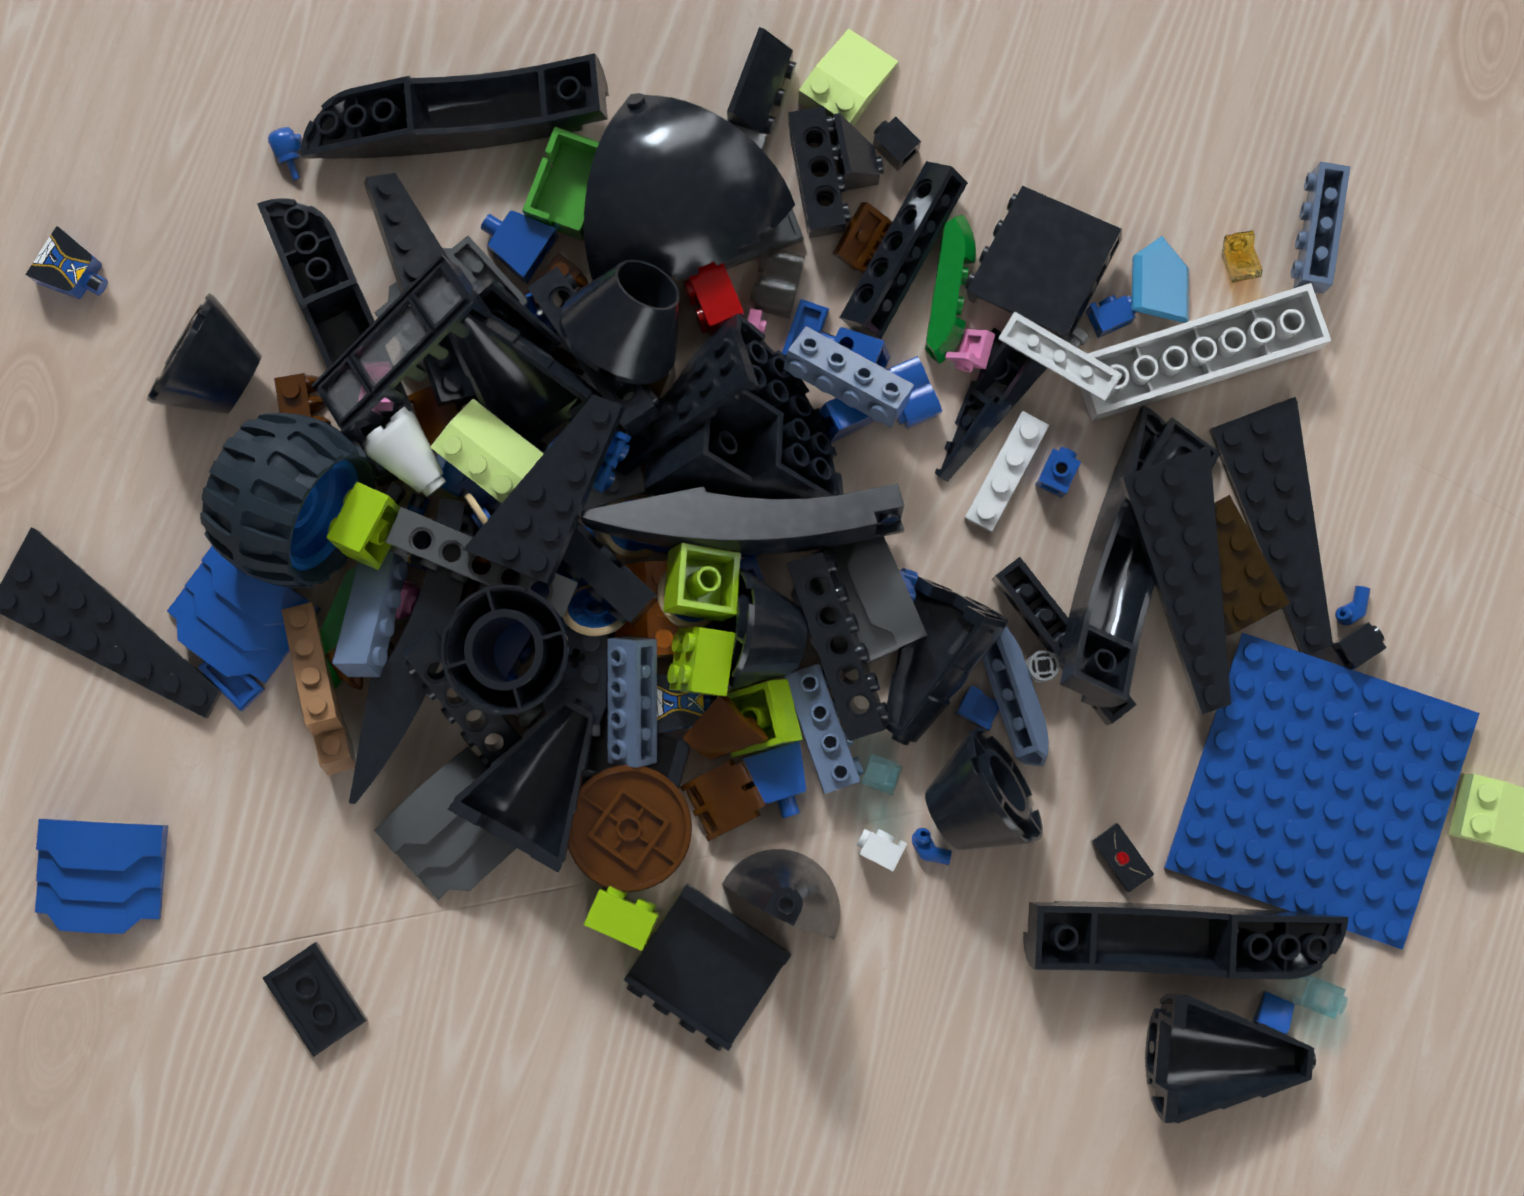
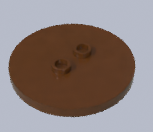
M628 765L611 767L595 774L581 786L577 812L574 813L568 849L578 868L596 884L607 889L611 886L622 892L646 890L669 878L683 862L692 836L690 810L680 790L661 773L643 766L637 768Z

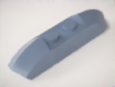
M1005 627L1001 636L982 660L1015 757L1023 764L1043 767L1048 755L1049 745L1046 721L1022 651L1012 633Z

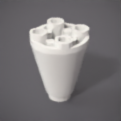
M403 407L390 418L392 421L386 425V429L379 426L366 437L367 440L362 444L364 447L363 451L368 457L418 493L423 492L428 497L439 489L446 480L442 477L443 471L430 448L431 446L415 414Z

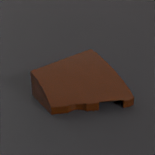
M718 696L683 736V739L693 749L708 759H716L755 744L765 743L769 739L752 717L745 718L728 696Z

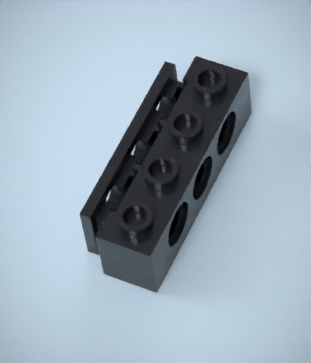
M824 106L788 112L789 137L809 238L845 232L846 222L850 221L848 203L842 204L840 193L845 192L843 175L837 174L835 163H839V153L837 145H831L830 134H834L832 116H826ZM811 142L819 143L820 146L812 148L808 144ZM816 171H822L826 175L823 177H817L813 173ZM821 200H828L832 204L829 206H821L818 202Z

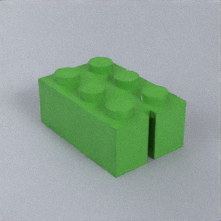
M554 127L545 150L547 158L543 157L523 207L524 215L552 227L555 224L557 232L583 241L586 189L592 161L599 142Z

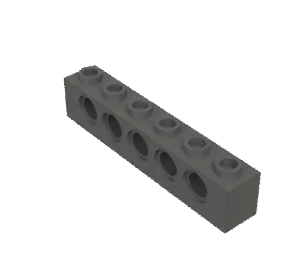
M403 507L400 508L386 540L387 544L392 545L391 552L407 559L410 553L422 558L421 565L438 571L439 566L451 571L449 577L467 584L469 579L481 583L479 586L480 590L494 585H504L501 581L502 574L507 570H511L490 561L491 568L488 573L484 575L476 574L472 569V564L479 557L463 550L473 537ZM421 532L428 533L432 538L431 545L424 550L417 549L414 546V538ZM449 545H456L461 549V557L456 562H448L443 557V551ZM518 573L520 575V582L517 586L531 590L533 584L541 582ZM556 573L552 585L546 584L549 588V595L545 599L563 618L578 582Z

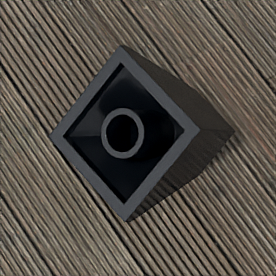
M840 113L834 114V134H832L834 145H837L838 169L839 174L843 175L845 191L878 185L880 174H884L882 157L876 156L874 146Z

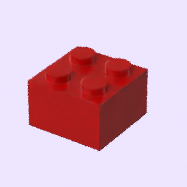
M714 261L699 267V274L687 277V280L683 281L684 290L690 305L696 304L698 307L695 309L699 327L702 333L708 332L709 336L737 313L744 318L743 308L724 263L716 266Z

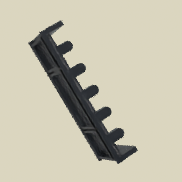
M440 254L311 385L317 390L341 430L340 433L361 445L366 440L358 429L357 424L362 419L373 425L380 424L383 417L379 410L374 407L384 397L394 403L402 402L405 396L396 385L406 375L415 381H423L427 374L418 363L428 353L439 360L445 359L448 356V350L440 341L450 331L461 338L467 337L471 330L462 319L472 309L487 318L492 315L461 268Z

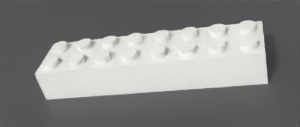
M1309 283L1088 353L1090 356L1121 373L1122 376L1106 402L1081 387L1080 389L1091 421H1096L1322 349L1332 340L1312 284Z

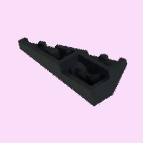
M993 328L991 331L995 334L986 369H981L977 380L971 381L955 420V424L958 427L952 442L947 441L944 448L947 454L942 467L935 470V474L947 482L1047 369L1040 363L1000 341L999 336L1002 332L996 328Z

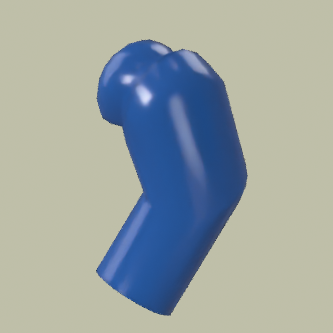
M1355 586L1353 601L1339 607L1335 612V617L1340 624L1351 625L1365 617L1370 588Z
M917 829L912 835V845L919 857L925 861L949 865L952 850L936 847L928 829Z

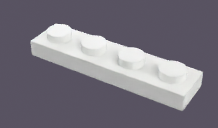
M1016 312L1013 313L999 336L1000 341L1104 402L1107 401L1122 376L1118 371Z
M1024 411L1021 412L964 519L990 533L993 531L1049 424Z

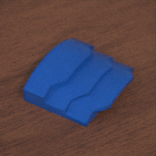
M211 546L201 559L202 563L184 585L185 588L167 610L176 619L178 641L226 677L251 674L266 684L290 652L281 610L311 601L290 587L273 585L244 574ZM314 604L316 615H318L321 609Z
M39 819L36 843L38 862L35 913L48 914L59 931L124 934L141 919H161L168 825Z

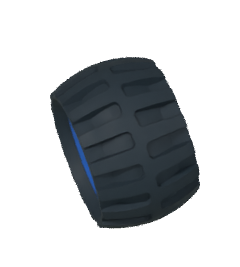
M260 414L257 419L245 422L233 437H229L223 445L222 452L210 468V476L206 487L203 488L201 498L203 506L200 519L201 524L206 530L204 534L223 558L238 570L254 579L290 588H311L314 584H322L329 580L333 573L337 570L339 571L346 564L348 558L326 538L329 525L335 517H338L343 507L346 493L353 489L356 482L376 490L375 468L371 465L370 458L357 443L326 422L299 414Z

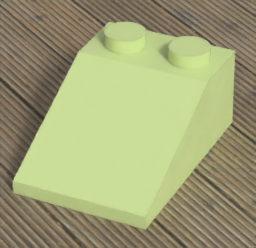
M848 29L815 66L799 89L798 103L807 109L824 106L826 116L831 115L833 120L834 114L840 113L854 126L892 73L898 61Z
M1462 774L1448 835L1524 854V787L1477 774Z

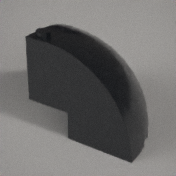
M641 93L630 94L605 129L596 149L589 173L584 207V237L592 280H595L626 260H641L653 264L670 277L675 276L676 281L699 274V267L713 261L718 266L737 256V249L759 242L760 233L769 226L775 228L795 206L791 192L784 178L764 151L729 121L701 106L684 100L657 95H643Z
M737 313L703 343L678 378L684 376L693 366L694 361L713 345L715 339L720 334H723L730 326H733L741 332L759 387L753 391L743 390L737 394L739 395L738 401L732 405L724 403L718 408L714 417L684 437L676 435L670 439L671 445L666 449L661 450L657 448L654 450L646 464L644 490L654 496L704 487L705 491L709 493L759 499H810L842 495L841 473L835 471L833 457L837 456L835 447H832L829 438L824 434L828 427L820 413V409L814 410L805 395L810 392L802 379L794 377L783 369L785 364L783 353L780 350L774 352L763 341L765 335Z

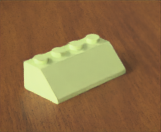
M472 399L449 422L430 447L501 503H503L544 454L475 399Z

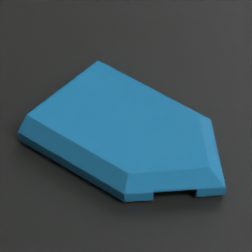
M1161 236L1132 257L1131 310L1186 323L1189 322V268L1166 239Z

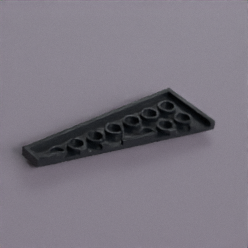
M396 173L366 177L364 185L400 293L402 294L440 254L448 260L450 259ZM451 282L426 306L436 323L454 307L456 298L459 296ZM417 315L410 323L418 343L428 333V330ZM447 334L440 343L448 350V356L445 359L439 360L428 353L423 358L438 407L478 399L470 378L464 374Z

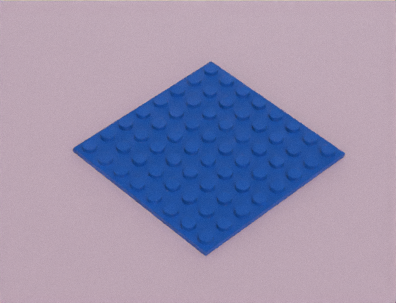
M1241 633L1229 669L1231 705L1215 711L1164 868L1292 912L1349 917L1347 931L1403 950L1480 713L1264 639Z

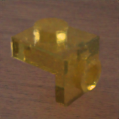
M1253 230L1236 232L1224 237L1221 256L1232 283L1262 277L1263 268L1254 248L1255 233Z

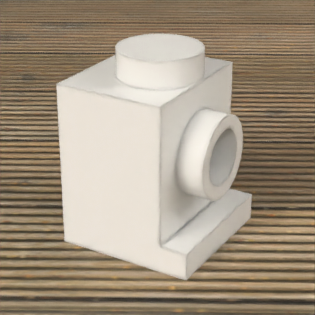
M864 829L856 846L861 848L858 854L894 871L907 843L900 840L898 845L893 843L894 836L878 829L876 834Z

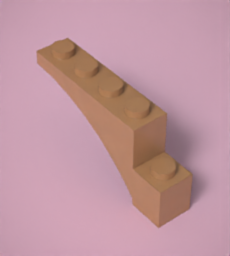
M312 602L282 609L305 726L314 736L319 765L327 776L354 769L356 764L354 747L325 655L326 652L315 606Z

